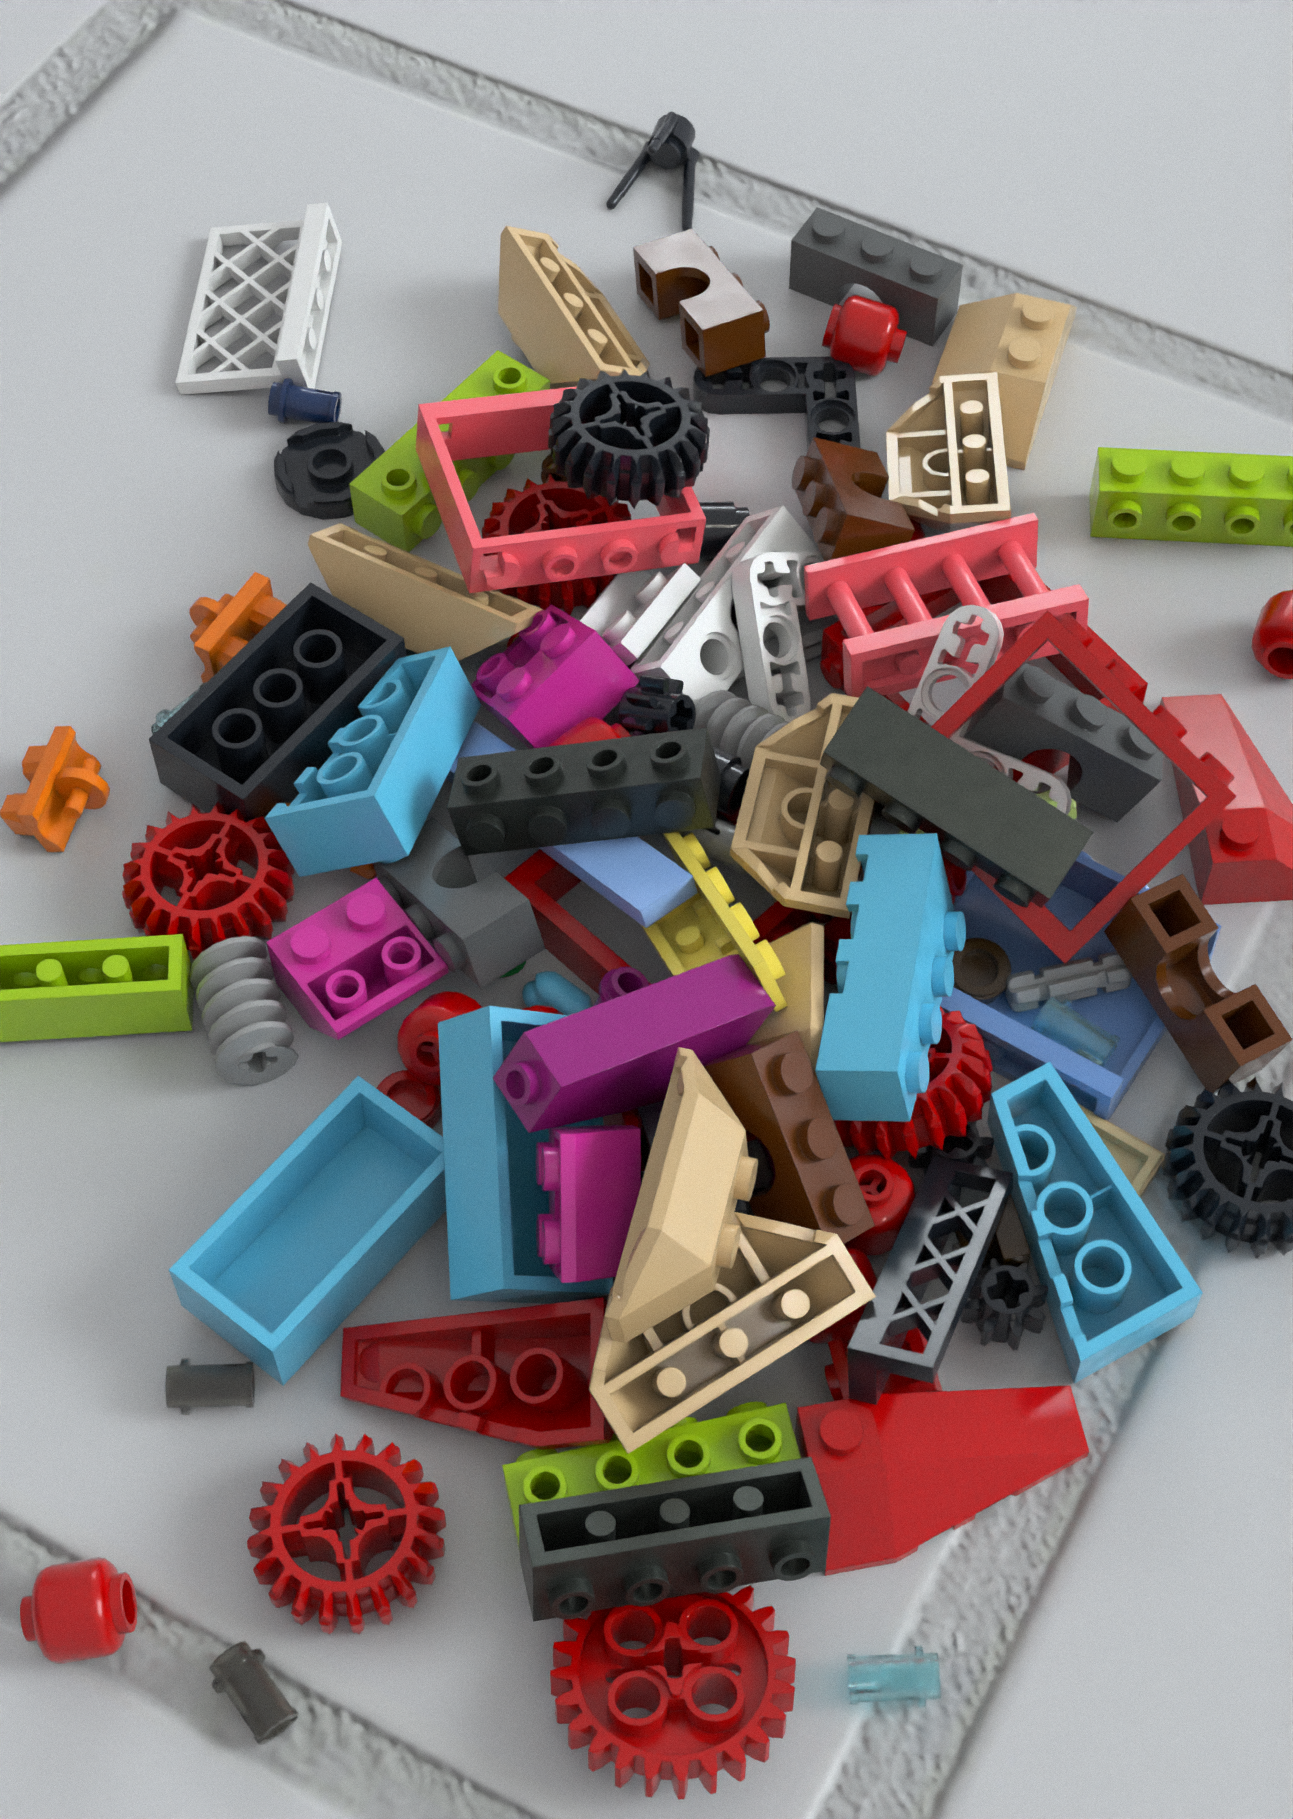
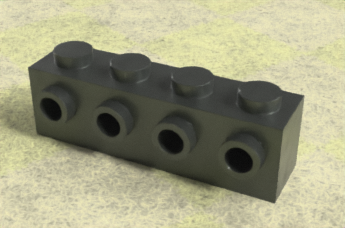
M868 686L823 751L820 765L829 770L825 778L837 789L857 799L862 792L884 806L881 812L882 816L906 833L915 834L918 829L926 834L937 833L938 840L941 843V854L944 858L967 871H971L974 865L997 879L993 885L996 891L1021 907L1027 908L1030 902L1042 908L1051 899L1094 833Z
M707 727L458 758L447 810L465 856L715 828L721 774Z
M812 1457L519 1505L520 1564L533 1622L551 1618L575 1619L592 1611L626 1605L650 1606L663 1599L701 1592L719 1594L728 1592L737 1586L776 1579L794 1581L804 1578L811 1573L825 1571L831 1515Z

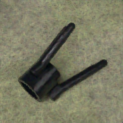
M668 112L667 115H663L658 119L650 140L644 144L640 155L607 200L606 206L608 209H614L649 161H652L662 169H673L676 166L682 165L684 166L682 230L692 229L695 167L700 153L692 147L696 137L695 129L687 118L675 112Z

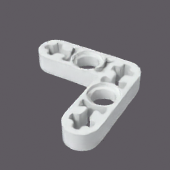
M767 552L741 561L735 567L732 574V592L749 701L752 705L763 707L769 713L783 717L787 722H791L808 713L811 708L810 690L798 619V612H806L805 590L801 585L800 572L804 566L824 562L821 552ZM778 578V586L768 590L767 586L759 585L757 579L773 580ZM765 627L773 630L778 637L779 653L777 657L772 656L764 646L763 632ZM780 668L781 673L771 675V670ZM776 697L783 698L785 706L777 705Z
M976 605L962 606L950 613L943 624L908 713L920 719L924 711L934 720H938L945 712L937 708L932 700V688L936 681L943 676L954 675L962 681L965 691H967L995 663L1004 637L1002 623L996 614L987 608ZM976 616H979L983 619L981 630L988 633L989 638L985 646L974 644L966 659V662L979 664L976 674L973 676L964 668L943 664L947 652L953 657L960 658L965 645V639L957 635L958 628L961 623L972 625ZM971 718L950 738V740L978 758H986L995 763L998 770L1013 779V769L1022 772L1023 776L1017 783L1028 790L1038 791L1043 786V783L1051 786L1049 797L1053 801L1058 802L1057 809L1068 815L1072 800L1070 790L1065 782L1052 773L965 738L964 735Z

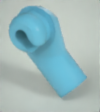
M555 971L537 973L535 980L526 983L522 991V997L527 1007L534 1005L552 1006L568 1016L593 1006L591 997L586 992Z

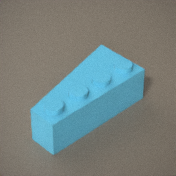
M451 646L398 658L359 704L358 709L363 717L354 720L344 728H339L328 741V745L333 753L319 770L316 767H307L293 783L299 794L289 806L285 803H277L265 817L266 822L299 877L376 862L389 864L409 856L481 707V703Z
M937 833L859 835L855 855L858 862H861L864 880L863 882H850L846 906L848 911H852L851 939H839L835 961L837 964L838 993H829L815 1072L833 1120L910 1122L917 1093H925L928 1088L929 1061L927 1055L930 1044H938L941 1038L942 1015L940 1006L942 998L950 997L953 991L954 967L952 960L954 952L962 951L965 945V918L962 911H954Z
M1051 1062L991 1093L987 1118L988 1127L994 1139V1145L1003 1171L1013 1173V1190L1011 1195L1040 1283L1048 1287L1046 1301L1073 1383L1075 1384L1192 1318L1203 1292Z

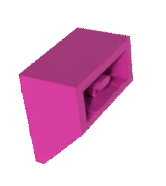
M551 604L546 610L535 614L531 626L520 631L519 637L503 653L491 656L480 666L476 674L477 679L471 686L480 703L528 749L548 747L551 742L586 718L595 717L602 720L621 701L624 693L628 689L635 687L640 680L594 629Z
M377 878L266 942L275 982L278 984V987L310 1028L337 1040L449 973L448 965Z
M634 1125L558 1126L549 1128V1142H537L536 1144L537 1185H542L543 1191H549V1214H537V1255L543 1258V1264H549L550 1269L561 1283L616 1277L641 1187L640 1128Z

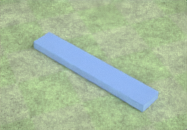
M475 721L472 723L446 779L453 784L458 758L517 750ZM638 836L539 847L540 850L645 928H648L698 893L693 875Z

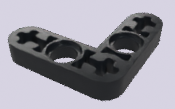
M829 356L767 357L707 377L698 367L695 369L693 376V398L696 401L702 402V410L707 413L718 415L805 413L807 452L813 437L860 448L855 373L849 363L835 360ZM775 379L785 382L788 387L782 391L771 392L763 389L760 384L766 380ZM825 382L833 383L835 398H825ZM742 383H749V389H742ZM721 384L723 385V388L715 389L713 388V385ZM833 419L843 422L847 427L840 432L833 433L822 430L818 424L824 420Z

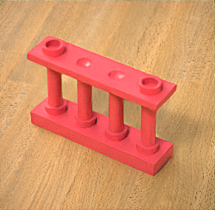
M1034 513L804 566L805 608L809 621L837 615L849 638L843 640L844 689L847 695L859 698L867 686L882 696L918 687L943 624L949 616L946 615L933 619L920 597L922 594L952 587L963 606H981L996 614L1002 623L1004 632L1002 646L996 661L1047 610L1058 621L1068 613L1087 631L1089 598L1080 584L1049 591L1035 570L1037 567L1038 518ZM1010 574L1023 597L991 605L977 581ZM895 601L907 625L874 633L862 608ZM976 616L972 625L961 623L957 635L965 639V645L960 658L953 657L947 652L943 664L962 667L971 674H976L979 664L966 662V659L974 644L985 646L988 641L989 634L981 630V623L983 621L981 617ZM1047 641L1028 661L1059 654L1060 652ZM946 675L938 679L936 683L955 679L957 677L954 675Z

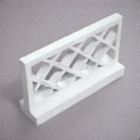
M328 202L307 204L305 217L301 220L212 227L210 229L175 382L180 395L271 388L273 382L283 383L286 378L292 379L294 385L315 389L342 247V241ZM298 240L297 244L280 256L272 250L283 241ZM247 245L245 249L229 260L222 256L224 246ZM260 257L269 262V264L251 277L242 271ZM282 274L290 278L288 283L273 294L263 288ZM231 278L239 283L237 287L221 298L213 294L214 290ZM252 295L262 301L242 316L233 310ZM276 312L282 317V321L263 334L255 327ZM223 316L231 322L230 325L212 338L205 333V329ZM244 334L253 340V342L235 355H231L225 350L226 347ZM266 352L274 357L272 368L248 369L246 367ZM214 356L223 362L210 373L196 374L197 368Z

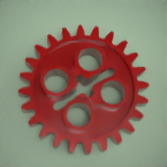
M749 1585L734 1595L728 1592L719 1594L701 1592L663 1599L650 1606L626 1605L592 1611L581 1618L564 1619V1641L554 1642L553 1667L556 1669L550 1671L551 1695L558 1697L555 1699L556 1722L558 1724H569L568 1746L573 1750L590 1744L588 1749V1768L592 1772L604 1767L610 1761L614 1762L615 1786L618 1788L623 1787L635 1773L644 1776L645 1797L652 1798L658 1789L661 1779L672 1781L678 1800L685 1799L688 1779L699 1778L703 1787L710 1795L714 1794L717 1791V1771L724 1769L739 1782L743 1781L746 1773L745 1754L765 1763L769 1759L770 1740L768 1737L783 1739L787 1716L784 1712L793 1711L795 1687L790 1684L795 1681L796 1659L787 1656L789 1647L788 1631H773L775 1609L772 1606L752 1611L754 1588ZM702 1637H711L721 1641V1643L708 1646L701 1645L694 1640ZM627 1641H640L646 1644V1646L634 1650L626 1649L620 1646V1644ZM732 1670L737 1671L739 1675L736 1676V1674L733 1673ZM673 1675L678 1676V1678H670L667 1676ZM611 1677L613 1683H609L606 1679ZM707 1704H718L727 1708L728 1711L715 1715L707 1714L699 1708ZM632 1708H644L652 1712V1714L638 1719L630 1718L624 1715L623 1712Z

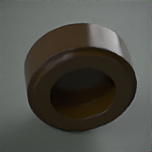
M970 938L965 940L962 951L954 952L952 960L954 967L953 987L986 1005L995 1001L1006 988V979L1011 974V964L1005 951L991 940Z

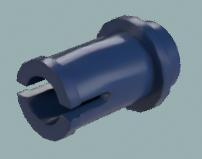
M286 378L283 383L273 382L268 400V414L277 416L279 423L284 424L288 419L311 423L338 422L341 412L342 394L338 391L330 392L297 386L293 384L292 379Z

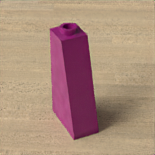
M729 955L524 1032L493 1079L528 1133L635 1110L637 1107L665 1100L678 1047L693 1050L702 1065H705L746 1045L776 1005L740 955Z

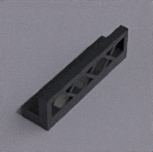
M933 1156L873 1289L876 1297L867 1303L847 1347L850 1399L877 1405L890 1373L929 1383L934 1382L1004 1212L1010 1193L1013 1190V1173ZM960 1187L990 1193L988 1199L963 1208L960 1206ZM959 1230L969 1245L941 1255L950 1233ZM939 1278L949 1293L920 1304L929 1282ZM918 1327L928 1341L923 1354L901 1349L909 1330Z

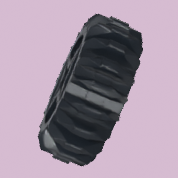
M623 368L619 376H610L604 371H600L595 382L586 378H580L576 389H565L563 391L562 399L559 403L554 404V411L550 416L548 448L551 449L550 457L553 458L556 473L567 478L568 488L576 489L583 487L587 500L599 495L606 497L609 507L617 500L629 501L635 509L640 500H648L658 506L664 495L679 498L682 488L695 485L696 477L699 475V472L703 471L704 463L708 459L710 428L708 427V418L704 417L702 412V402L690 399L689 388L673 389L670 377L657 381L650 378L648 370L641 376L629 375Z
M1256 1077L1247 1082L1244 1092H1240L1230 1080L1219 1088L1217 1095L1204 1089L1196 1097L1194 1106L1185 1105L1181 1109L1175 1123L1176 1126L1168 1132L1165 1142L1166 1152L1168 1153L1165 1154L1162 1163L1163 1175L1170 1178L1167 1187L1168 1199L1183 1201L1180 1210L1182 1222L1199 1218L1203 1221L1200 1230L1202 1240L1212 1237L1216 1232L1226 1236L1225 1245L1228 1253L1235 1250L1240 1241L1249 1242L1256 1258L1265 1253L1269 1242L1283 1256L1293 1249V1101L1285 1098L1286 1092L1283 1082L1275 1086L1272 1093L1262 1092ZM1256 1152H1260L1261 1159L1258 1165L1260 1170L1255 1182H1251L1252 1162ZM1267 1200L1279 1201V1203H1260V1202H1262V1201H1267Z

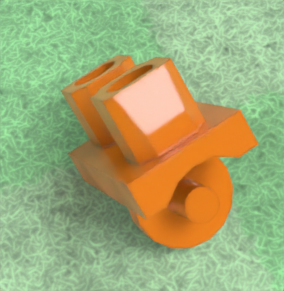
M254 572L234 597L226 593L218 602L208 597H199L190 607V617L197 626L190 634V638L195 643V652L205 666V671L201 674L203 683H207L287 606L284 602L273 597L270 578Z
M55 726L47 745L28 747L22 761L23 775L30 782L26 793L7 795L0 810L1 818L15 834L34 835L47 852H64L75 823L81 817L83 810L102 808L110 795V787L98 775L101 770V763L96 757L87 753L78 745L75 739L76 732L71 726Z

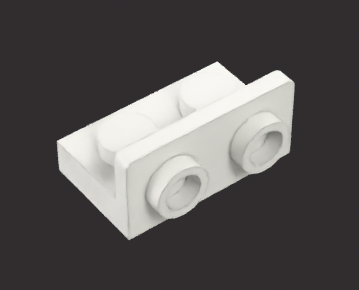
M686 563L680 565L666 576L659 570L652 576L646 570L616 574L614 579L605 587L579 621L594 629L628 666L640 657L700 582L701 578Z

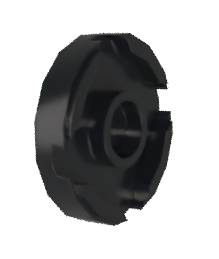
M343 422L316 423L296 431L287 439L288 446L282 450L281 454L278 450L274 459V476L277 491L286 505L304 516L322 520L349 517L354 515L349 484L379 458L385 450L376 436L366 430L365 435L359 431H354L352 424Z

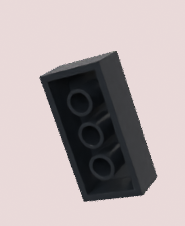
M310 582L149 738L160 783L206 813L211 812L217 801L223 806L227 815L238 809L243 816L244 822L261 816L265 819L277 803H292L299 794L293 783L307 767H316L317 770L322 767L333 753L328 745V741L339 728H344L354 720L363 717L358 709L359 704L398 658L406 657L404 638Z

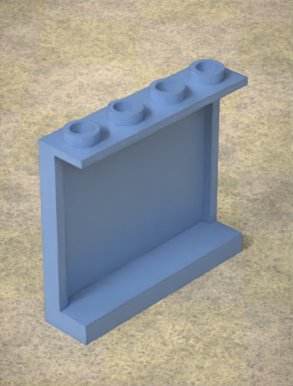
M1081 851L1045 906L1071 930L1125 876L1095 862L1087 853ZM966 870L967 881L965 891L961 896H956L953 905L954 911H962L964 914L966 939L985 938L998 944L1009 958L1011 974L1032 970L1035 976L1040 974L1039 968L1063 963L972 871ZM1145 885L1136 895L1141 894L1149 890L1150 888L1147 885ZM1117 914L1069 961L1090 957L1094 963L1098 962V955L1115 952V948L1104 931ZM1217 923L1216 925L1219 929L1211 936L1208 943L1210 961L1222 927ZM1131 978V984L1126 989L1105 993L1102 988H1097V995L1049 1006L1044 1003V1000L1038 1001L1039 1008L1022 1012L1011 1010L1005 995V989L995 1001L987 1005L954 987L950 997L942 998L941 1007L945 1013L960 1011L964 1021L968 1024L976 1025L978 1033L983 1038L985 1050L989 1051L994 1072L1013 1082L1042 1065L1051 1062L1076 1102L1107 1121L1115 1112L1167 1030L1134 978Z

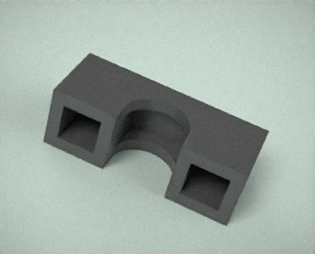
M817 207L791 240L789 289L834 306V304L839 305L854 284L865 286L873 291L882 303L896 308L899 314L898 329L907 331V337L933 347L957 314L963 264Z
M1027 663L972 716L964 735L965 738L1018 760H1022L1028 754L1042 749H1055L1070 754L1067 787L1070 790L1071 799L1115 822L1120 821L1162 781L1163 754L1124 715L1102 704L1095 697L1083 694L1051 677L1041 668Z
M433 817L424 823L409 856L389 864L381 862L372 863L379 882L426 940L435 946L439 956L448 965V969L452 973L461 970L480 989L546 949L529 899L496 871L477 882L469 857L464 855L459 839Z

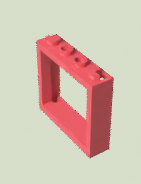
M577 386L418 404L416 452L469 593L673 567L684 563L687 565L699 563L706 517L692 486L682 488L679 498L664 495L659 505L656 506L660 515L658 517L482 539L452 461L549 450L548 430L550 429V416L554 411V404L559 403L562 399L565 389H576ZM449 424L448 431L441 432L439 425ZM496 552H498V555H491V556H484V555H483V554L496 553Z

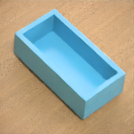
M489 1005L438 1022L451 1300L552 1304L608 1295L610 1288L613 1287V1277L583 1282L561 1283L550 1269L549 1264H543V1258L538 1257L536 1220L537 1214H549V1191H543L542 1185H537L536 1144L537 1142H549L548 1129L528 1133L493 1079L524 1032L568 1015ZM603 1117L563 1126L603 1125Z
M357 1076L169 1269L181 1306L284 1386L446 1211L443 1137L363 1078Z

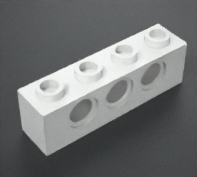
M784 505L748 516L743 520L701 575L700 582L630 668L639 680L642 675L682 680L684 685L681 694L688 695L693 700L696 708L699 701L705 696L719 690L727 691L733 682L745 675L732 592V574L735 567L741 561L767 552H820ZM802 567L800 581L805 590L804 567ZM778 578L773 580L757 579L759 585L767 586L768 590L778 586ZM769 627L764 629L763 642L775 635L774 631Z

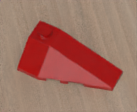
M1222 694L1162 697L1160 705L1168 710L1188 731L1180 741L1198 758L1206 751L1210 752L1235 777L1227 787L1237 797L1188 844L1199 899L1203 905L1293 900V804ZM1172 764L1184 820L1206 796Z
M595 1298L343 1328L340 1396L353 1402L540 1450L610 1443L614 1431L588 1390L607 1300L605 1298Z
M1070 1385L881 1394L877 1405L847 1398L797 1407L795 1438L801 1458L812 1457L831 1515L825 1576L896 1563L916 1552L918 1546L950 1528L958 1529L974 1520L976 1514L1009 1495L1017 1496L1086 1458L1089 1454V1448Z

